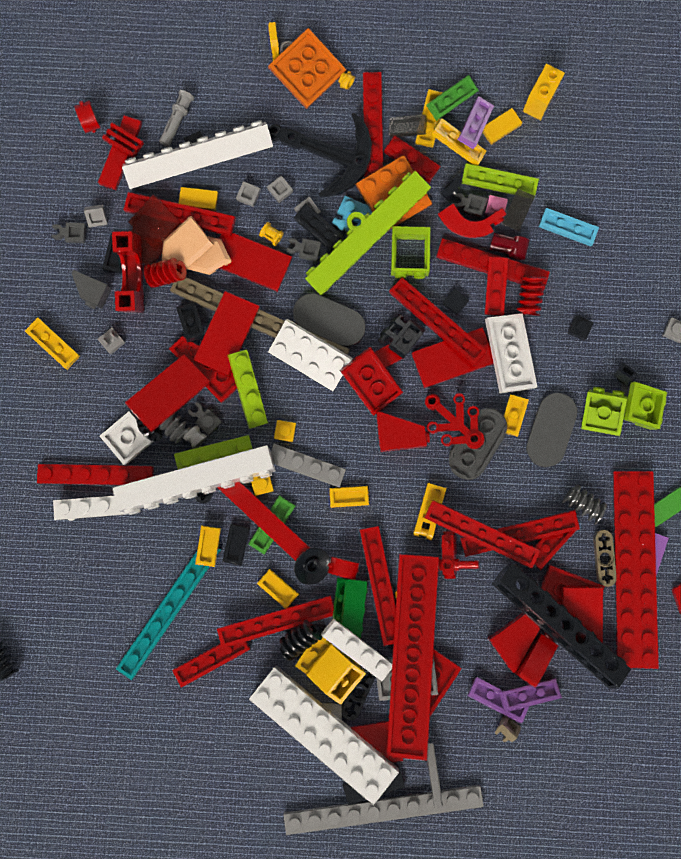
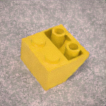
M331 643L306 673L327 696L340 705L366 674L357 662Z

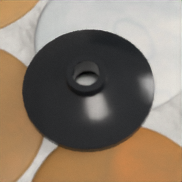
M310 548L302 552L294 566L296 578L306 585L320 582L328 573L329 555L321 548Z

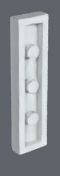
M115 496L53 500L54 520L126 515L125 512L118 511Z
M334 618L321 633L322 637L379 680L383 681L392 670L393 663Z

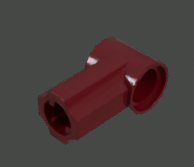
M494 233L490 250L509 254V257L516 260H525L530 240L522 236L509 237Z

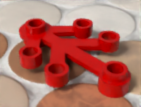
M458 393L453 398L456 404V417L441 404V400L437 395L430 394L426 397L425 405L427 408L438 411L450 422L445 424H437L434 421L429 422L427 425L429 433L460 431L464 436L451 437L449 434L443 435L441 437L442 444L446 447L454 444H467L471 449L482 447L485 439L482 432L478 430L479 409L476 406L468 408L467 413L471 418L470 429H468L464 425L465 397L463 394ZM462 397L463 401L458 403L456 399ZM430 399H436L434 404H429ZM472 409L477 410V414L471 415L470 411ZM436 425V430L431 431L430 426ZM477 436L478 440L477 442H472L471 438ZM446 437L451 439L448 444L444 443Z

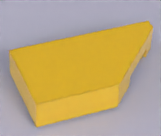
M271 22L268 24L274 61L280 54L276 24Z

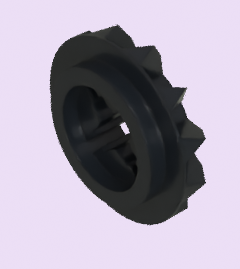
M139 418L136 420L139 431L147 439L159 442L163 438L162 432L158 427L151 432Z

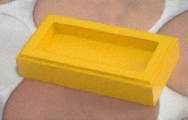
M511 108L486 124L482 133L492 145L520 127L522 121Z
M181 187L178 204L216 211L219 193L218 191Z
M368 486L329 488L331 508L369 505Z
M201 525L195 564L216 566L221 528Z
M271 569L257 583L284 608H288L299 595Z

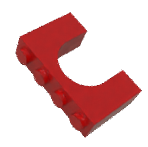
M132 231L112 232L113 252L119 255L122 266L121 291H115V311L124 313L144 312L141 236Z

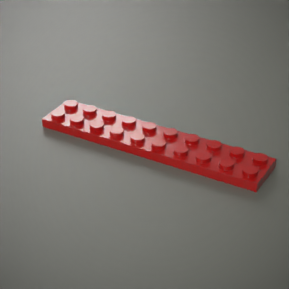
M614 471L613 510L617 656L623 658L626 661V665L630 668L659 669L653 471Z
M399 554L387 757L425 761L428 759L439 557Z

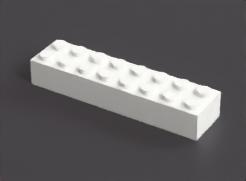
M266 445L114 487L113 492L118 511L133 515L140 513L142 508L150 510L160 507V503H167L168 505L179 502L178 498L181 497L186 499L197 497L199 492L209 494L215 492L218 487L224 489L234 487V483L239 481L242 484L254 481L253 478L260 476L261 479L272 476V472L276 470L270 449Z
M277 665L249 698L250 701L371 804L374 805L399 773V768L323 706L320 701Z

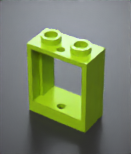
M392 226L391 276H395V278L414 276L415 279H424L430 272V227ZM397 239L424 240V269L396 268Z

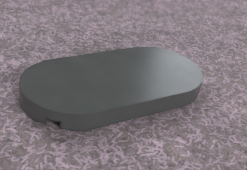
M307 294L299 298L294 305L293 316L297 325L338 345L349 347L357 344L365 334L364 319L357 311L323 296Z
M550 394L539 404L526 444L527 454L530 460L537 466L551 467L558 464L564 457L577 418L576 404L565 394Z
M485 408L479 410L478 430L482 432L485 439L482 447L471 449L467 444H455L449 454V465L452 472L459 478L472 480L481 476L505 438L507 422L504 416L495 409ZM470 420L466 425L468 429H470ZM477 436L471 438L472 442H477L478 440Z

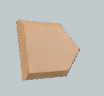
M190 216L163 241L162 262L175 258L177 261H182L187 270L214 244L194 218Z
M208 236L214 245L193 263L188 270L210 275L216 272V269L231 263L232 260L222 240Z

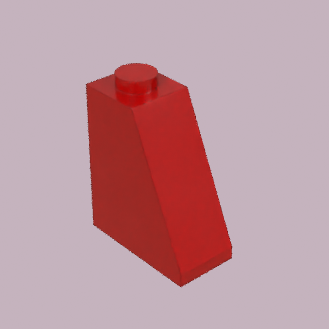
M383 412L376 413L380 452L426 448L427 443H430L429 431H425L424 426Z
M521 613L488 637V640L510 671L514 673L519 668L540 628L525 613Z
M538 632L519 668L514 673L536 688L558 648V645L554 643L555 640L546 632L544 635Z

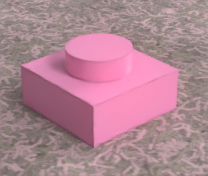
M489 195L485 215L490 216L500 208H503L505 211L508 199Z

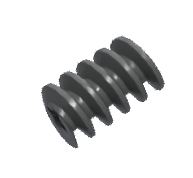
M175 412L159 428L160 430H165V435L170 436V441H176L175 444L183 440L184 435L192 428L188 427L185 429L184 427L187 422L180 423L179 421L182 417H174Z
M580 485L572 487L563 498L562 503L568 500L569 508L576 505L575 512L581 509V516L589 514L587 520L590 521L595 518L594 525H596L605 514L607 503L603 502L600 504L601 500L599 498L594 499L592 493L587 495L586 489L580 491Z

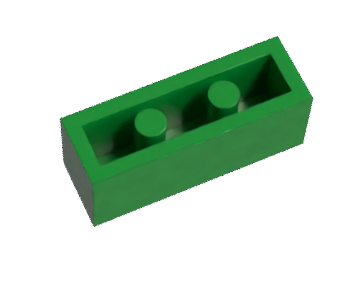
M337 578L333 618L361 639L367 581Z

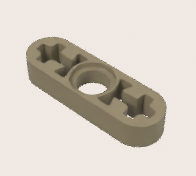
M599 530L593 536L596 577L600 585L610 587L616 582L613 536L607 530ZM602 533L608 538V540L604 541V547H609V550H599V547H603V542L599 541ZM604 552L610 556L607 564H603L600 561V555ZM601 567H611V570L606 569L607 575L611 576L608 583L602 580V576H605V570H601Z

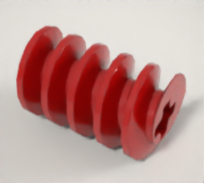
M175 258L145 265L143 271L147 284L152 288L182 281L186 278L187 274L185 264L180 260L177 261Z
M536 275L522 277V280L527 283L520 286L525 289V292L519 293L524 299L518 300V303L523 305V307L517 308L518 311L523 314L540 316V314L535 312L542 308L537 305L543 302L538 296L544 295V292L539 288L545 287V284L541 281L546 280L547 277Z

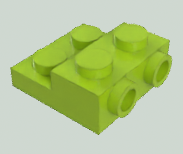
M631 382L623 420L650 430L660 429L667 392L638 382Z
M593 387V390L589 389L581 429L620 436L628 396L624 395L625 392L613 390V393H608L601 387Z

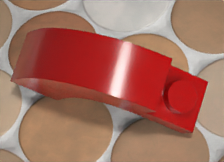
M454 203L438 213V216L448 229L468 238H478L491 234L494 231L490 225H498L505 220L503 216L506 215L504 209L500 208L481 221H469L459 213Z

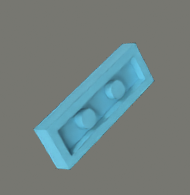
M548 208L545 209L539 227L588 246L593 245L599 229L597 226Z

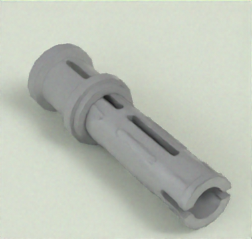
M179 90V97L176 103L172 105L173 112L159 140L162 145L170 147L183 116L188 114L187 109L195 98L184 90Z

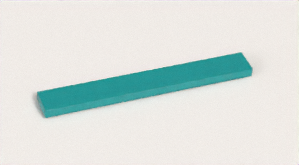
M218 547L217 556L219 555V553H220L221 550H222V549H220L219 547ZM197 551L117 666L116 670L130 680L134 679L210 568V566L195 564Z

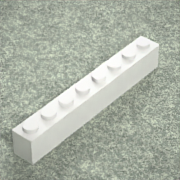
M262 120L252 122L251 126L246 128L243 125L235 127L233 132L226 133V131L215 133L216 137L208 139V136L198 138V142L192 144L188 141L179 144V147L172 149V147L161 149L162 153L154 155V152L144 154L143 158L136 160V157L127 159L122 165V169L129 189L273 147L267 123H262Z

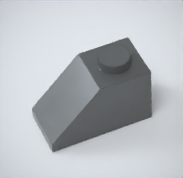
M73 270L72 276L80 298L85 301L84 305L92 309L96 307L103 309L112 289L105 283Z

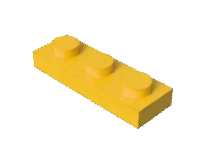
M428 89L415 144L433 148L435 137L431 133L440 119L435 120L426 104L443 92Z
M441 118L431 135L471 164L478 166L486 150L478 144L472 149L457 140L461 132Z
M39 318L25 330L31 338L66 370L80 357Z

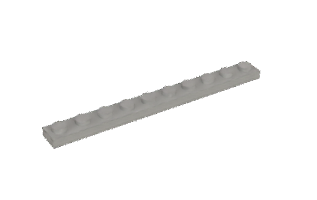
M474 785L441 790L443 806L434 808L432 792L378 799L374 805L369 801H362L352 805L341 804L285 812L286 835L484 807L481 786Z

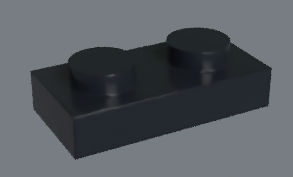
M195 302L176 307L187 343L204 338L205 333Z

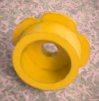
M350 71L342 73L339 78L342 89H350L355 80V76L351 75Z

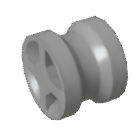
M196 425L184 435L183 439L189 441L191 447L195 449L207 439V436L202 434L200 428Z

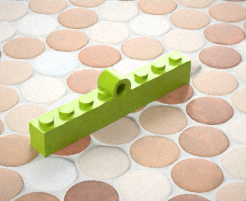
M416 171L412 174L410 172L407 173L401 180L403 183L398 188L394 186L387 193L389 197L385 201L381 199L374 206L376 210L371 214L363 215L360 212H353L348 216L347 227L349 231L346 233L348 237L344 241L340 239L333 246L335 250L330 255L328 253L323 255L319 260L321 263L316 268L312 266L306 272L307 277L305 280L321 296L430 191L431 187ZM354 219H359L361 221V224L359 226H354L352 224V221Z

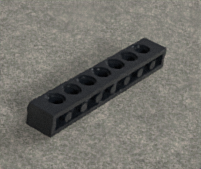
M513 563L504 566L492 582V585L609 689L620 688L631 671V668L626 665V661L616 656L608 645L597 639L594 632L587 630L578 618L570 615L566 607L558 604L549 592L542 590L533 578L523 573V569ZM516 581L519 583L520 589L517 588ZM531 594L534 596V602L531 600ZM546 608L549 610V616L546 613ZM561 621L564 624V629L561 627Z

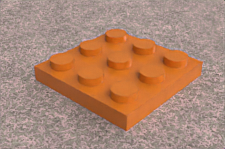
M309 28L268 65L272 73L306 109L340 78L342 73L346 72L345 67Z
M403 155L357 182L356 187L369 209L374 212L376 210L374 206L381 199L385 201L389 197L387 193L394 186L398 188L403 183L401 181L407 173L410 172L412 174L414 171ZM426 194L394 226H398L431 206L432 202Z

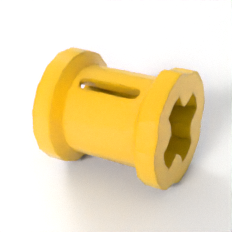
M267 222L261 229L259 236L267 238L276 246L282 239L284 232L282 230L278 231L271 226V223Z

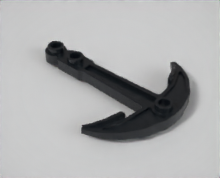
M355 113L351 114L355 123V137L357 141L354 151L306 137L303 133L289 128L282 129L277 124H273L268 128L272 141H280L283 145L297 150H305L347 167L342 178L338 176L327 188L319 192L320 197L336 196L353 188L364 177L370 166L372 158L371 138L367 126ZM274 129H278L276 133H272ZM291 135L295 136L293 139H288ZM362 159L363 162L358 164L356 163L357 160Z

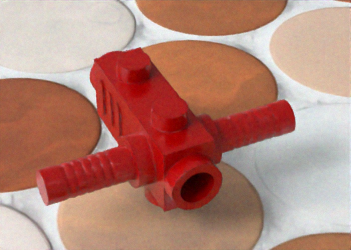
M443 531L441 544L442 559H439V570L442 571L444 579H456L457 571H460V569H479V561H460V559H457L455 532Z

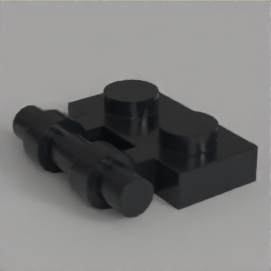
M398 314L391 319L390 325L382 330L378 342L384 344L386 341H390L391 344L388 348L404 359L424 334L425 329L411 319L405 324L403 322L404 316ZM395 329L400 330L398 335L393 333Z

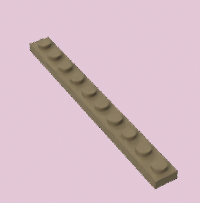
M187 277L182 281L173 283L170 289L171 293L214 312L223 296V293ZM259 310L251 328L276 338L285 321ZM314 334L345 354H349L350 349Z

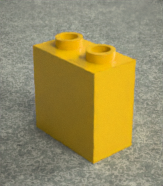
M546 63L527 99L523 112L541 121L565 73Z

